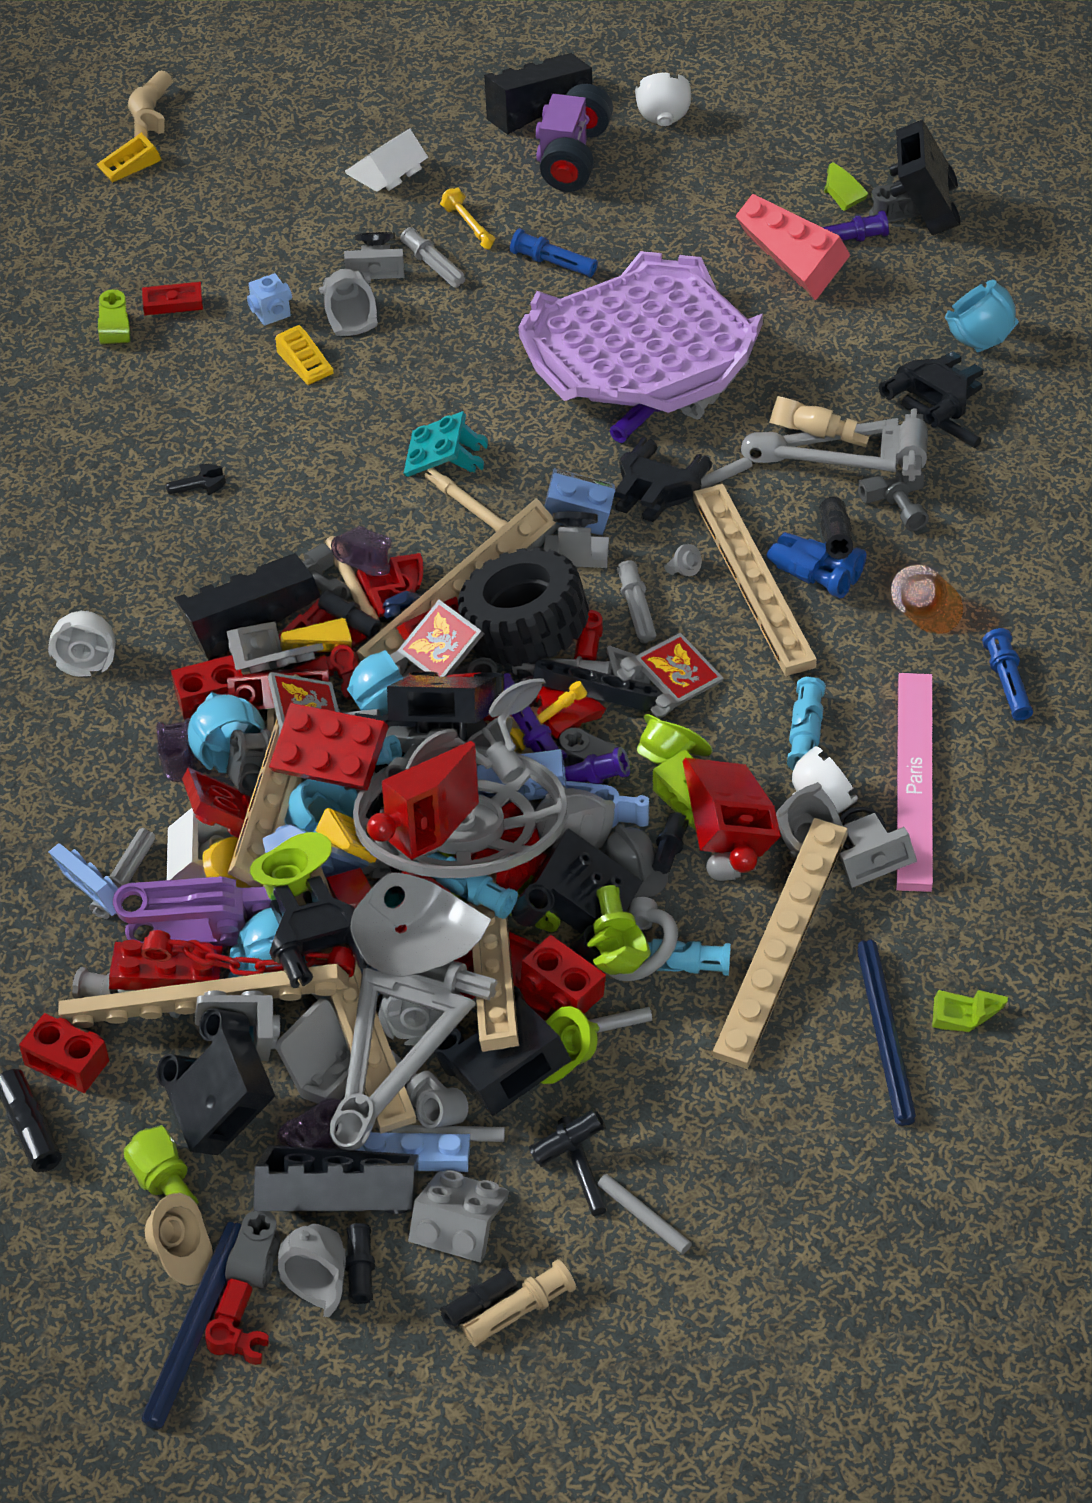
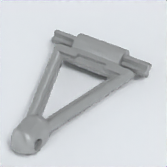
M911 409V414H905V421L901 425H899L898 418L857 424L855 433L862 435L882 433L881 457L795 447L841 439V436L835 435V438L825 436V439L805 432L785 436L776 432H754L743 439L741 453L745 458L756 463H770L784 459H793L896 472V466L900 464L902 475L909 476V481H915V476L921 475V468L924 467L927 460L928 428L923 421V414H917V409ZM750 450L761 451L762 454L760 457L755 458L750 455Z
M452 961L427 972L405 977L383 974L370 968L363 969L345 1098L338 1105L330 1124L331 1137L339 1148L353 1151L365 1144L377 1116L472 1009L475 1002L470 998L459 995L460 992L490 1000L496 994L495 987L498 983L496 979L467 971L466 965L457 961ZM378 993L443 1012L370 1097L364 1095Z

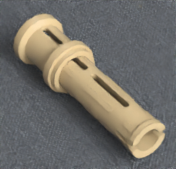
M557 1259L552 1262V1268L536 1278L528 1277L522 1283V1288L514 1294L503 1299L467 1323L462 1324V1330L470 1343L476 1347L488 1337L512 1324L526 1313L534 1309L544 1310L549 1307L548 1302L565 1291L573 1292L576 1290L575 1281L563 1262Z

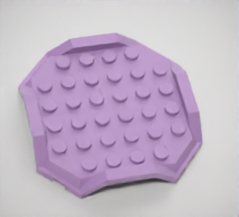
M640 251L619 277L561 299L537 291L531 301L530 313L524 315L518 328L519 337L535 371L564 401L575 397H585L593 402L629 406L643 404L670 413L720 393L725 389L748 361L763 325V314L747 319L717 291L701 257L679 255L678 261L663 260L662 253Z

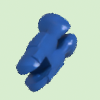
M786 532L778 538V543L773 544L766 554L767 558L777 568L790 573L808 584L818 582L827 588L831 596L839 599L844 598L849 592L850 584L854 585L859 580L867 555L865 550L856 547L853 548L852 553L848 557L835 559L827 553L824 543L813 539L807 540Z

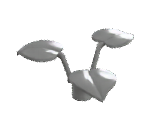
M544 679L521 681L504 690L494 700L489 710L490 716L497 718L472 735L467 741L474 742L475 746L489 747L486 751L487 758L476 751V759L486 769L492 767L503 784L516 780L526 770V766L514 751L516 745L510 736L513 719L510 715L520 712L532 703L540 692L542 684L546 683ZM454 729L436 732L417 747L405 769L407 770L466 742L456 738L457 732Z

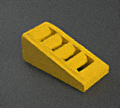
M141 132L96 165L113 183L162 159L156 147ZM115 166L117 169L112 171L110 167Z
M300 325L276 335L277 353L307 385L334 374L331 365ZM315 365H318V367H315V368H313V369L307 371V369H309V368H311V367H313V366H315Z
M340 618L282 632L280 647L282 651L323 643L324 650L317 652H331L338 645H347L351 648L352 639L346 619Z
M331 808L325 809L315 831L327 836L332 844L345 852L370 863H375L377 858L361 844L356 835L353 818Z

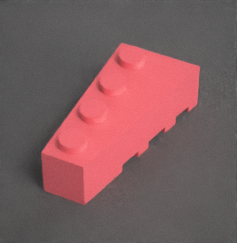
M754 194L750 196L735 216L745 233L802 286L814 300L818 299L850 257V253L839 235Z

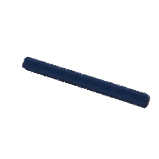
M872 939L868 941L862 940L858 943L857 952L895 1123L899 1126L912 1125L915 1123L916 1113L877 943Z
M228 1222L225 1225L142 1414V1421L150 1428L160 1429L164 1426L225 1285L228 1257L236 1243L242 1226L238 1222Z

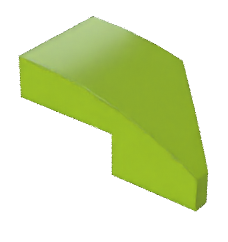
M834 162L829 164L824 193H829L843 211L867 198L868 192L852 175Z
M938 990L934 997L932 1027L970 1032L1003 1009L1008 1002V997L978 990L974 998Z

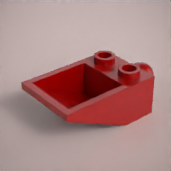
M469 741L382 780L384 813H376L368 820L367 832L369 836L378 842L388 841L411 860L441 847L479 804L475 743Z
M685 757L682 762L700 851L731 852L729 860L732 868L740 873L750 872L755 868L758 857H762L781 837L775 806L746 764Z

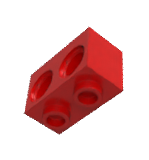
M232 655L171 670L175 694L184 720L191 718L210 692L219 695L229 694L227 678L243 675L241 669L236 670Z
M551 934L522 960L520 982L523 983L529 992L538 994L548 1001L555 1011L561 1007L572 1006L585 1014L604 996L606 974Z
M46 1013L41 1016L19 1044L24 1065L83 1093L88 1090L109 1063L106 1044L102 1037L91 1031L88 1033L82 1031L64 1018H55Z

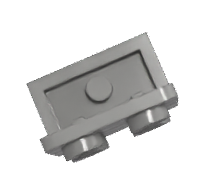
M275 622L227 631L229 649L232 653L236 670L249 668L250 673L315 659L314 652L324 650L323 643L282 651Z
M214 990L205 992L204 995L197 997L195 1025H200L203 1013L209 1008L241 1012L248 1017L250 1026H253L254 1045L261 1061H269L271 1049H276V1043L280 1036V1015H273V995H264L261 991H246L242 995H227L226 992Z
M319 999L278 1039L276 1050L301 1097L332 1108L345 1095L351 1053L331 1003L328 1000Z
M446 1170L437 1172L414 1201L408 1242L481 1263L486 1254L491 1221L507 1201L509 1191L499 1187L497 1183L492 1181H477L463 1177L457 1171Z

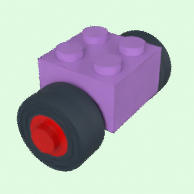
M580 84L571 88L566 95L552 94L549 104H545L543 107L542 122H538L536 126V139H540L536 159L540 162V172L543 179L557 190L565 192L577 191L584 187L590 178L594 166V158L592 152L586 146V138L602 134L607 129L613 114V103L610 96L598 86Z

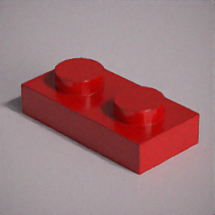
M201 282L142 287L144 316L203 310Z

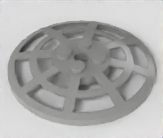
M475 746L476 751L486 758L488 757L486 751L489 747ZM516 753L526 766L524 773L506 785L478 779V791L490 792L496 795L491 799L479 795V804L441 847L411 860L400 850H398L401 853L399 855L387 852L376 845L366 834L369 820L366 818V814L371 803L382 792V780L386 779L385 770L387 767L372 776L368 791H359L354 803L353 820L356 835L361 844L374 857L385 864L404 872L421 876L469 878L511 869L528 862L544 852L563 831L567 820V797L563 785L548 768L529 757ZM476 759L477 764L483 765L479 760ZM530 778L549 793L555 805L534 812V808L529 800L519 793L518 790ZM510 800L521 810L523 815L504 819L501 807ZM557 816L556 823L549 833L534 845H525L531 838L537 822ZM525 826L522 834L514 843L500 839L504 830ZM486 848L500 851L488 857L471 860V853ZM439 851L456 854L457 861L438 860L427 856Z

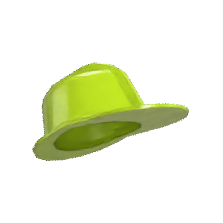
M650 714L644 715L647 726L641 735L640 743L637 747V752L642 757L660 765L683 750L699 756L711 755L713 750L710 744L697 733L680 725L662 721Z
M306 832L297 834L270 852L255 859L250 866V875L255 881L264 886L271 900L276 899L273 894L274 888L285 885L289 886L294 897L299 896L307 890L306 880L311 878L312 872L328 860L332 852V843L327 836L321 833Z
M572 1006L561 1007L545 1021L560 1036L572 1061L542 1081V1084H552L561 1080L576 1066L591 1059L597 1049V1032L600 1030V1027L597 1023L590 1022L579 1009Z

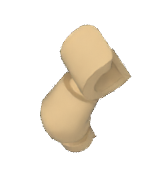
M158 71L143 87L136 88L129 97L128 109L134 117V137L142 132L148 139V131L150 130L158 134L164 133L165 118L162 114L156 112L154 108L156 107L157 100L165 94L166 89L173 83V79L165 71Z
M780 396L776 398L769 421L771 424L801 430L825 439V436L835 438V435L841 436L840 440L865 448L869 439L868 436L855 433L858 421L849 418L846 421L840 420L841 416L832 414L833 410L820 406H805L798 401Z

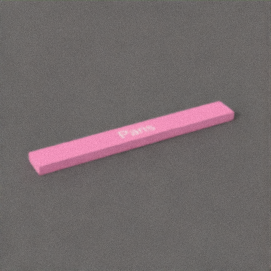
M899 673L897 830L905 827L909 833L917 862L896 870V890L932 892V674Z

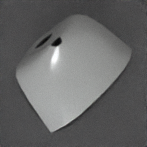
M390 873L379 880L355 908L351 918V932L367 964L383 974L405 977L444 966L466 955L482 939L491 919L433 882L404 873ZM394 886L401 887L405 892L403 903L397 908L387 907L384 903V896L387 890ZM404 924L407 926V931L400 934L395 931V927Z

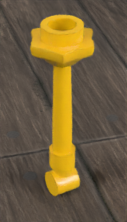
M459 187L446 190L442 195L440 205L447 212L457 210L474 231L475 236L481 241L480 245L485 249H491L496 238L489 234L483 226H480L462 206L466 198L465 194L461 192Z
M581 681L573 683L569 687V692L563 693L556 702L536 716L541 724L563 708L569 707L574 703L575 699L581 700L586 697L587 691ZM512 727L510 736L516 745L514 751L517 750L519 753H522L525 749L523 743L524 734L521 729Z

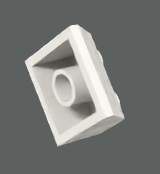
M409 128L345 170V172L376 192L384 187L390 191L402 183L400 179L402 175L406 173L407 177H410L421 170L420 163L427 159L428 156Z
M192 808L168 827L167 880L206 878L203 867V852L209 849L210 845L233 835L227 832L226 827L217 823L214 826L202 823L195 817L196 814H194Z

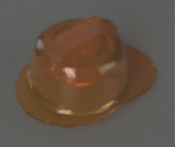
M914 564L903 568L896 574L891 585L892 600L897 608L922 630L934 634L947 633L958 625L963 614L961 596L936 571L926 565Z

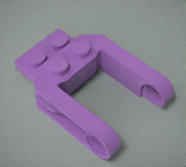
M220 876L128 883L118 888L115 892L113 906L118 917L128 923L125 928L127 940H137L134 937L136 929L142 925H149L154 930L169 933L173 940H197L214 946L225 947L237 945L239 932L243 929L246 922L258 912L271 908L270 903L272 900L268 897L264 887L240 888L236 887L235 879ZM130 895H137L143 900L141 907L134 912H128L122 908L124 899Z

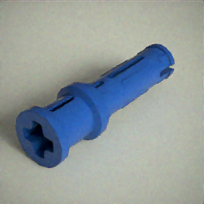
M517 229L511 240V253H522L532 257V260L535 262L545 260L590 278L597 270V260L549 244L547 238L542 236L537 238L528 235L523 229Z
M1004 628L991 630L982 639L984 648L989 650L991 656L989 661L991 669L999 674L1013 719L1016 721L1028 719L1033 715V709L1030 706L1017 668L1020 659L1018 653L1012 648L1011 632ZM1012 683L1014 684V687H1015V690H1016V693H1017L1016 695H1015V692H1014V690H1013Z

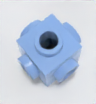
M276 273L249 282L250 295L247 296L249 308L257 315L264 326L291 316L289 300L292 299L291 290L286 282H281Z

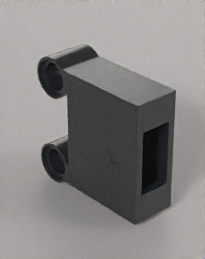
M923 119L896 130L898 163L889 166V172L893 177L898 175L899 180L890 187L891 195L897 197L908 193L933 236L961 225L957 207L953 201L949 200V191L958 188L956 174L952 166L947 162Z
M433 671L408 673L407 677L387 686L388 721L417 722V733L429 734L431 722H438V728L452 729L453 722V727L457 729L459 738L466 741L468 739L467 723H476L490 715L489 710L492 703L505 690L504 674L491 672L474 674V677L439 676L438 672Z
M568 828L552 845L529 886L517 897V902L511 914L518 924L531 927L550 911L581 933L570 944L569 948L592 965H595L593 959L600 956L601 953L595 946L589 948L587 943L595 935L594 922L602 916L597 890L608 885H614L616 888L619 887L623 912H626L643 881Z
M514 986L519 1046L482 1052L479 1031L467 1040H464L461 1032L454 1028L434 1051L445 1074L456 1076L492 1117L572 1061L560 1036L527 1004L517 986Z
M219 1008L207 1009L201 1017L199 1030L202 1038L212 1042V1044L199 1058L166 1054L159 1061L157 1067L158 1082L167 1091L190 1152L210 1155L221 1154L275 1097L273 1088L249 1033V1019L241 1012Z

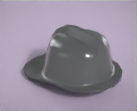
M622 824L617 825L615 832L604 843L600 851L643 881L634 898L655 896L668 883V873L662 874L660 871L653 870L652 864L657 851L653 847L650 837L640 829L625 828Z

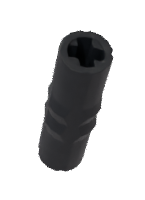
M828 497L821 502L819 507L822 536L827 553L832 558L844 559L853 550L850 518L848 517L844 501L838 497Z
M6 1070L0 1074V1099L6 1110L8 1121L13 1126L14 1134L20 1141L33 1171L38 1173L50 1171L60 1163L62 1155L49 1129L47 1118L43 1115L41 1105L35 1099L22 1070Z

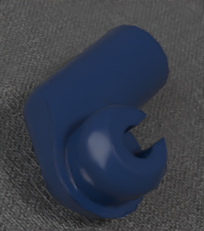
M403 591L386 599L382 607L385 610V618L394 620L402 613L401 609L408 608L422 595Z

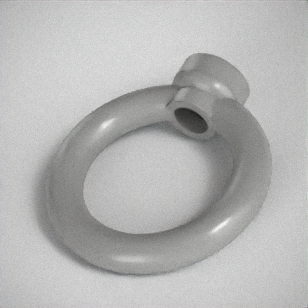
M634 898L629 906V913L635 916L636 925L641 930L651 928L652 923L661 925L664 930L662 943L657 951L633 973L610 975L616 980L636 981L653 974L666 963L676 947L678 927L674 918L669 913L658 909L657 903L651 898Z

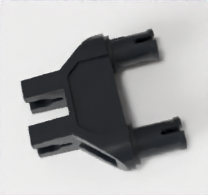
M952 351L938 359H920L905 363L898 368L896 375L879 384V392L882 397L891 400L898 394L908 391L934 405L924 411L923 418L926 424H931V427L935 428L950 418L959 419L965 415L966 399L982 389V383L975 379L983 375L984 369L974 364L962 371L958 370L953 366L961 362L962 356Z
M646 437L641 438L631 452H626L619 458L623 480L617 486L614 497L621 498L615 505L616 510L627 514L638 500H641V505L647 507L642 513L643 519L654 522L666 508L685 503L693 498V491L701 489V480L712 468V461L705 455L702 458V454H697L686 469H679L650 460V458L657 451V444L652 439L647 441Z
M321 876L306 880V886L309 890L303 893L306 905L299 906L288 885L276 887L273 890L276 899L271 901L270 906L279 927L269 954L273 961L282 965L293 988H299L298 979L302 986L309 984L313 979V974L302 955L337 945H349L359 968H367L365 959L357 947L351 932V918L355 908L333 898Z

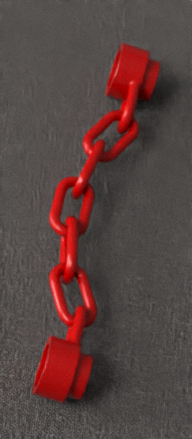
M161 930L149 932V936L144 938L142 955L151 961L165 962L171 959L172 952L184 953L188 958L203 966L212 964L227 968L233 974L240 976L284 971L282 965L273 960L228 957L215 953L212 948L197 940H173L169 933ZM195 946L208 953L205 956L206 960L191 953L194 951ZM334 947L331 953L312 952L302 955L305 956L308 967L338 964L348 974L349 978L354 975L356 958L353 956L351 949L347 947ZM239 962L254 963L256 971L237 970L240 968ZM267 965H281V966L266 967Z

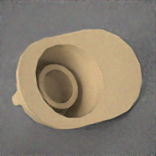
M182 1193L169 1194L161 1199L155 1209L151 1211L144 1229L145 1240L148 1247L155 1254L159 1255L163 1267L173 1280L186 1286L196 1285L201 1282L212 1257V1245L204 1226L201 1212L195 1201L190 1196Z

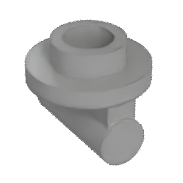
M692 544L681 545L676 550L674 557L664 566L665 571L671 575H674L676 572L683 576L697 574L702 564L700 551Z

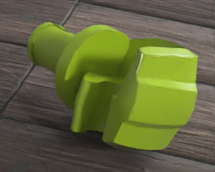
M614 885L604 886L597 890L602 916L594 922L595 935L587 943V946L589 948L595 946L600 951L601 955L593 959V962L603 972L610 975L630 974L641 967L643 962L651 955L645 935L636 925L635 916L631 913L623 912L619 895L620 890L619 887L616 888Z
M163 1125L150 1129L146 1128L135 1134L131 1142L124 1148V1158L128 1167L137 1178L139 1186L144 1190H148L152 1195L165 1194L167 1196L169 1194L182 1193L190 1196L198 1205V1199L183 1181L187 1174V1166L179 1159L176 1143L168 1130Z

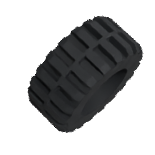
M526 548L516 549L514 553L508 554L506 552L500 554L499 558L495 560L490 559L486 561L481 569L476 568L471 573L470 580L464 582L458 597L460 615L484 633L473 647L474 651L480 654L482 658H489L497 665L505 666L507 663L513 667L522 666L523 663H530L532 665L546 657L550 659L557 656L558 651L561 649L565 651L571 646L573 639L577 640L589 618V604L576 566L564 555L550 549L547 552L543 548H533V550H527Z

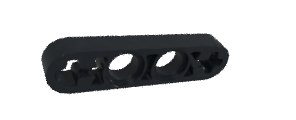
M538 660L535 663L532 679H544L546 683H543L542 686L565 692L570 691L569 687L573 683L581 681L587 691L586 697L644 711H651V708L657 705L655 702L657 697L662 694L658 687L630 679L623 681L618 676L552 660Z

